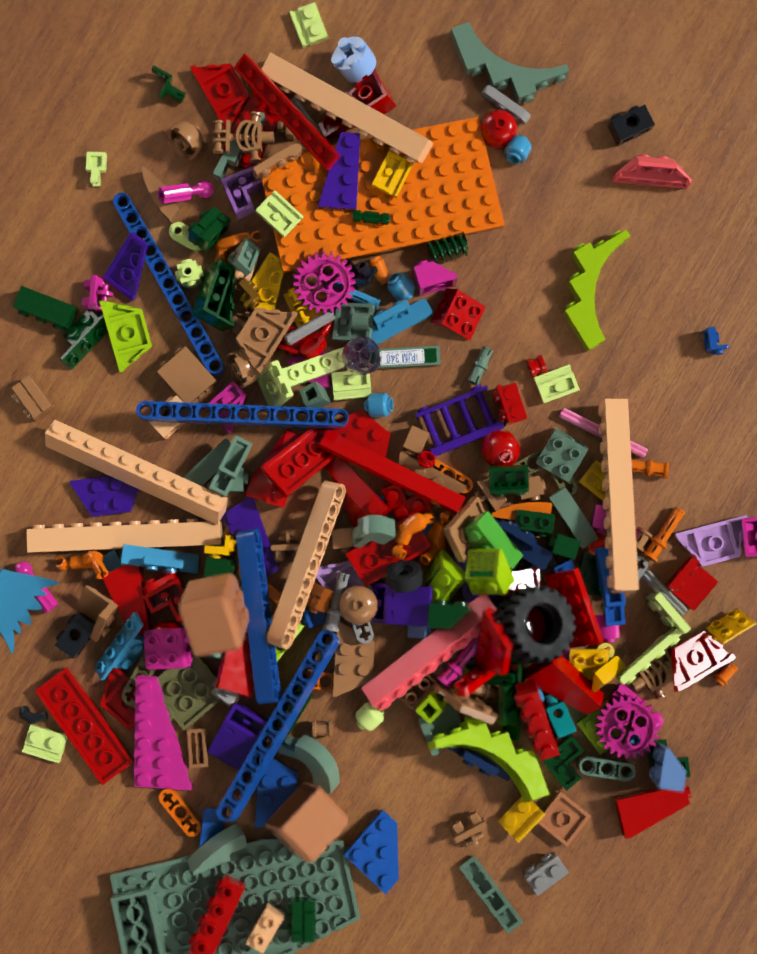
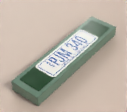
M440 346L364 350L365 369L441 365Z

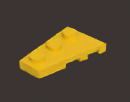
M271 252L252 279V282L258 288L256 292L261 297V300H259L260 304L256 308H265L266 310L276 308L284 275L280 258ZM246 292L240 298L242 303L250 299Z

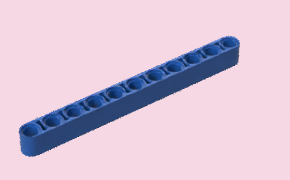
M117 193L113 198V203L130 233L134 232L136 235L145 232L146 236L143 240L148 243L147 251L151 248L155 249V253L151 256H148L146 251L145 261L205 368L211 375L220 376L225 370L224 363L200 320L192 315L191 320L183 321L185 314L192 313V306L134 203L126 193ZM122 200H127V205L124 207L119 206ZM130 217H137L134 223L128 222ZM158 265H164L163 271L156 272ZM167 281H173L174 284L171 288H165ZM177 297H182V303L175 305L174 300ZM194 330H201V335L198 338L192 337ZM204 346H210L211 350L208 354H202L201 350ZM214 362L220 363V367L216 371L211 370V365Z
M142 401L136 407V413L139 418L148 422L341 429L347 425L349 419L347 411L338 408ZM144 407L151 408L150 413L146 416L141 415V410ZM163 408L170 409L168 416L160 415ZM182 409L190 410V414L187 417L180 416ZM203 409H207L210 412L206 418L199 416L200 411ZM222 410L229 412V416L225 419L218 416ZM246 411L249 415L246 419L238 418L239 412ZM259 412H266L268 414L267 419H258L257 415ZM284 412L287 414V419L279 421L276 417L277 414ZM304 413L307 419L300 422L296 419V415ZM323 414L326 420L320 423L316 421L315 416ZM339 414L343 415L345 421L337 423L334 417Z
M323 630L318 634L218 806L217 816L221 821L234 822L240 817L337 649L339 637L335 633ZM331 635V642L326 644L325 639ZM321 652L322 657L316 662L315 657ZM311 669L312 675L306 679V672ZM301 686L302 692L297 696L296 689ZM291 703L292 709L287 713L286 706ZM278 721H281L282 727L277 731L276 724ZM271 738L272 744L267 748L266 741ZM260 755L262 761L257 765L256 758ZM248 773L252 775L250 782L246 781ZM238 790L241 791V798L239 800L236 798ZM228 808L231 809V815L229 817L226 816V810Z

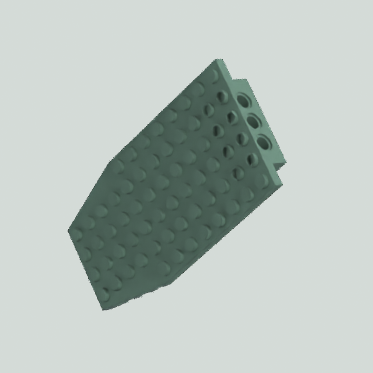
M261 838L246 842L247 847L230 853L231 860L195 876L187 863V860L192 855L111 873L110 879L114 894L111 898L122 954H192L189 952L191 945L188 942L193 933L197 934L200 928L197 926L201 915H206L208 908H205L210 896H215L217 892L214 889L219 878L223 879L225 874L246 883V887L214 954H262L247 945L246 941L267 903L285 912L284 919L263 954H294L299 949L305 948L313 942L292 943L291 936H287V924H291V916H287V903H291L293 897H315V941L323 939L328 934L360 919L348 859L343 855L345 851L343 840H333L314 862H305L292 855L277 838Z

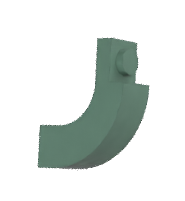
M303 735L300 740L289 736L283 740L278 753L302 761L312 773L313 784L320 786L324 792L331 794L340 783L338 766L330 752L321 743L306 735Z

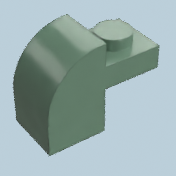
M369 515L359 518L358 526L353 529L352 533L353 546L361 548L370 541L382 545L395 538V520L380 515Z

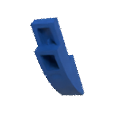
M606 547L595 548L604 625L626 624L624 605H626L625 593H610V588L607 586V577L610 576L609 568L606 567L608 549Z

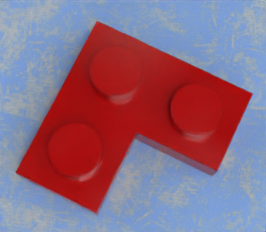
M394 484L387 485L381 489L397 522L410 514H423L433 509L431 502L417 495L408 497L404 489Z

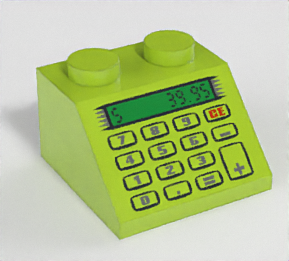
M502 548L468 550L465 579L472 595H505L515 582V578Z
M442 549L422 575V587H432L431 603L435 604L436 600L447 601L448 604L465 583L466 572Z

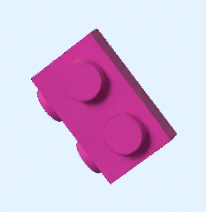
M185 627L146 630L144 632L145 665L148 670L191 666L193 654L190 651V640Z

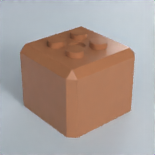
M227 573L189 581L179 607L194 655L201 657L239 649L243 643L249 623V613L247 607H245L243 593L239 588L236 576Z
M305 781L266 821L265 826L292 855L305 862H314L348 825V816L320 786Z

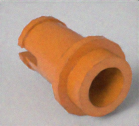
M728 662L718 674H715L714 680L723 687L728 684L727 681L738 671V668L733 663Z

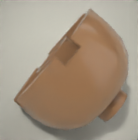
M179 121L171 125L165 132V136L168 135L169 138L167 143L170 148L180 157H183L184 154L188 157L186 160L194 159L202 149L203 137L200 128L195 124Z
M241 349L226 354V359H230V362L227 363L230 374L235 383L240 382V388L248 387L258 379L259 375Z
M364 586L348 588L342 593L339 600L341 615L346 621L353 624L369 622L375 616L378 607L375 594Z

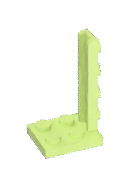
M345 346L283 369L278 360L271 362L259 375L257 382L268 406H282L294 396L291 387L344 369L354 363Z
M660 592L650 593L645 598L649 601L647 605L652 611H657L661 616V622L667 627L670 626L671 629L616 676L620 684L624 685L626 683L628 685L634 681L635 675L640 670L643 672L651 665L649 662L654 658L658 659L664 655V649L669 645L674 646L680 640L679 636L686 634L691 629Z

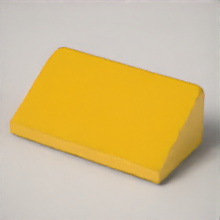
M615 656L595 672L592 685L593 692L598 691L626 668V665L618 656Z

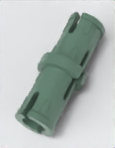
M482 346L467 380L471 384L479 385L484 371H487V364L493 353L492 349Z

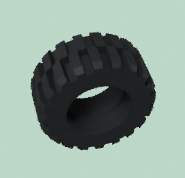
M547 586L522 588L508 595L507 601L502 602L500 606L502 611L498 612L497 618H499V623L513 644L511 652L513 658L529 663L551 662L553 659L560 658L562 653L569 649L568 643H572L574 639L572 633L575 632L576 627L573 626L575 616L571 614L570 610H572L570 603L566 604V598L563 595H558L559 592L557 590L549 589ZM533 606L541 611L546 622V631L539 643L531 639L526 629V617Z

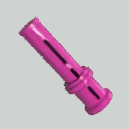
M475 637L468 642V645L463 648L456 659L447 664L448 667L442 675L437 677L449 689L452 688L451 684L455 679L462 675V669L476 653L479 637ZM472 646H474V647L470 650V652L467 654V656H466L464 659H462V658L465 656V654L469 651V649H470Z

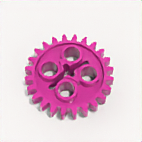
M322 251V256L315 252V258L307 255L308 262L301 260L303 267H296L300 273H294V277L298 280L293 281V285L298 286L294 289V292L300 293L297 296L298 300L304 299L302 302L303 306L309 303V310L316 307V313H318L321 308L324 314H326L328 308L333 313L335 306L341 309L340 303L347 305L345 298L352 299V295L349 292L355 291V288L351 285L356 284L355 279H350L355 274L354 272H349L352 269L351 265L345 266L347 263L346 259L340 261V254L334 258L332 251L329 253V256H326L325 251ZM325 266L333 268L330 273L322 271ZM308 276H315L316 281L309 283L306 281V278ZM324 279V281H327L328 284H327V285H325L324 283L321 284V280ZM335 282L343 284L339 289H335L332 286ZM318 292L326 293V296L322 299L316 297Z
M628 694L627 699L620 695L619 701L613 697V704L606 701L605 703L608 708H600L603 715H597L601 722L596 723V726L601 728L596 733L603 735L599 738V741H606L603 747L605 749L611 747L610 754L617 751L618 758L624 753L626 759H628L629 754H632L633 758L636 759V753L638 752L641 756H644V749L650 752L648 745H656L653 738L659 739V735L655 731L661 730L660 727L655 726L660 720L653 718L657 715V712H650L652 705L650 704L645 707V699L639 702V697L636 696L632 700L630 694ZM625 710L627 712L626 717L618 718L616 716L617 711ZM634 710L635 712L630 721L632 728H628L626 740L622 743L621 740L625 734V727L623 725L628 724L630 713ZM638 716L645 717V723L642 725L636 724V718ZM612 729H620V735L618 737L611 736L610 732ZM638 735L640 737L639 741L631 743L629 741L630 736Z

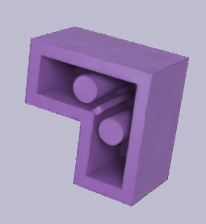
M256 165L221 179L238 220L255 213L249 195L263 189L261 177L256 180L252 175L253 168Z

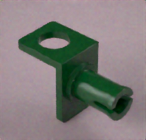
M153 65L152 73L166 80L158 96V101L162 102L164 96L166 97L167 95L182 104L186 92L172 86V75Z

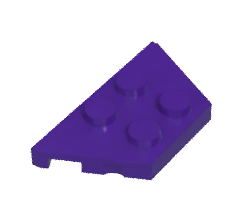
M111 476L70 481L71 486L92 517L131 512L139 492L138 488Z

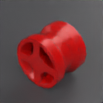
M538 355L536 359L526 360V365L532 378L536 377L539 373H547V367L541 355Z

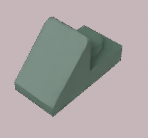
M246 237L229 256L228 260L247 276L252 272L261 249Z

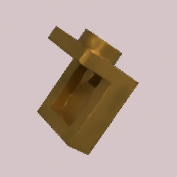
M244 278L239 282V285L250 297L243 304L245 310L248 311L249 309H255L260 304L259 300H261V297L256 292L258 290L257 286L251 280L248 282Z

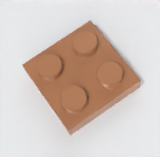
M559 791L543 811L546 815L538 824L568 847L591 818V815L562 791Z

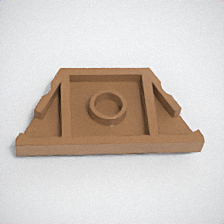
M255 308L237 336V344L258 375L262 373L297 317V312L292 311V313L280 312V310Z
M403 451L400 452L399 465L458 494L466 489L467 486L433 467L422 468L418 463L419 460ZM405 490L408 497L415 495ZM431 503L432 506H433V509L430 510V511L433 512L434 510H436L437 508H439V506H437V505Z
M341 622L338 625L339 632H336V635L339 637V645L335 650L332 697H337L356 689L373 679L375 642L360 643L356 638L355 631ZM362 634L359 635L360 638L363 637L365 640H368V638L363 636Z
M437 683L433 688L435 693L444 695L443 699L459 712L492 725L494 724L498 716V707L486 703L484 699L477 696L475 698L470 697V695L458 697L455 690Z

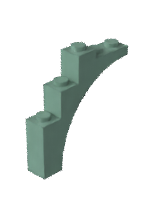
M469 22L451 28L450 36L466 77L469 75H479L484 70L490 86L495 89L502 90L510 84L517 104L522 102L523 104L530 103L536 96V89L540 91L547 88L549 84L562 83L569 74L567 64L554 68L534 69L521 67L501 59L483 45L475 35Z

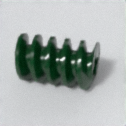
M464 232L462 237L457 233L455 240L450 235L448 242L444 237H442L440 243L435 239L433 246L429 241L427 242L431 261L434 260L437 264L439 263V258L446 262V256L453 260V255L456 254L460 258L461 252L468 256V244Z

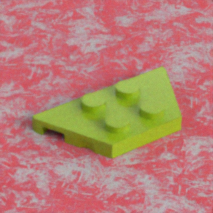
M101 300L99 302L119 372L121 373L152 347L142 308Z

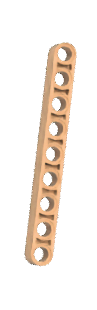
M324 481L320 486L268 631L267 641L269 644L288 649L293 643L345 496L346 489L343 484Z

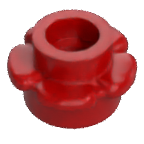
M422 451L417 456L418 463L422 468L427 469L434 466L435 456L431 452Z

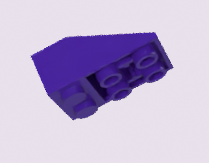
M374 583L373 593L378 601V607L372 622L428 627L432 587L420 586L412 592L398 593L392 591L388 584Z
M236 701L212 742L208 753L233 768L240 770L269 719Z

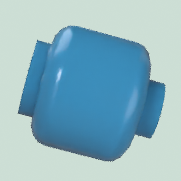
M523 135L513 136L504 149L506 159L512 164L525 162L532 145L527 137Z
M396 272L387 280V289L396 300H409L414 295L415 284L406 273Z
M371 393L368 399L364 401V409L368 411L372 418L387 417L393 411V399L387 393Z

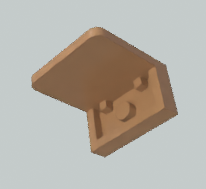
M86 585L82 590L76 608L96 622L90 638L97 642L101 636L105 637L110 631V625L115 619L114 615L118 605L96 589Z

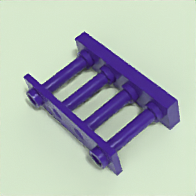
M481 384L474 386L469 393L432 408L425 406L417 410L418 413L415 414L416 420L423 418L433 442V449H430L429 452L435 457L486 437L495 430L501 431L504 429L502 421L496 422V420H493L483 393L488 390L487 385L484 387ZM474 396L486 421V427L480 430L475 426L465 402L466 399ZM458 403L469 429L467 431L468 434L462 437L457 433L447 407ZM439 410L451 436L450 442L443 444V441L440 442L429 415Z

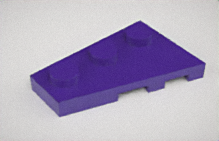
M134 232L128 235L103 276L107 282L131 301L136 300L148 243Z

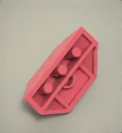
M647 154L634 157L617 171L612 178V182L684 189H687L692 182L691 178L674 159H669L667 156L653 158Z

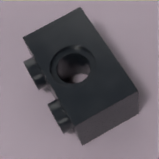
M636 105L630 108L626 114L622 115L619 113L613 116L608 128L617 146H620L651 131L655 123L646 105L640 107ZM626 121H632L635 126H628Z
M83 613L73 614L67 622L69 626L56 637L57 642L55 646L73 659L78 658L91 640L90 636L96 624ZM74 629L80 632L78 640L72 637Z

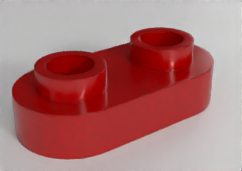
M165 572L161 574L162 578L155 581L152 578L144 583L145 587L142 588L144 594L146 595L179 578L177 572L176 574Z

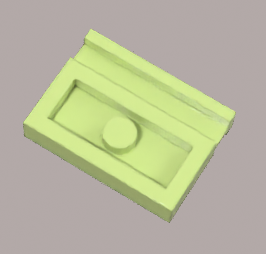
M315 2L297 8L298 10L290 11V16L303 48L328 39Z
M275 190L256 209V213L283 238L304 217Z
M570 364L533 378L543 404L580 390Z
M369 369L331 373L334 401L367 398L372 393Z
M31 724L22 752L60 763L68 737L66 734Z

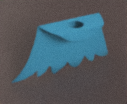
M1 566L0 633L13 654V630L21 634V628L17 621L31 625V618L27 609H42L41 604L34 596L47 595L40 588L54 586L60 582L5 570Z

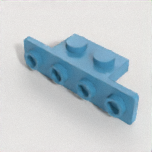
M423 298L412 305H409L407 299L403 302L398 301L392 308L378 312L373 317L375 325L372 328L371 343H363L366 349L369 350L432 316L433 311L426 299Z
M124 544L122 546L120 563L146 567L145 569L149 571L162 569L166 573L176 574V572L196 574L198 572L199 555Z
M132 613L103 656L96 663L95 670L100 680H105L113 668L130 670L145 649L144 637L137 635L143 627L138 613Z

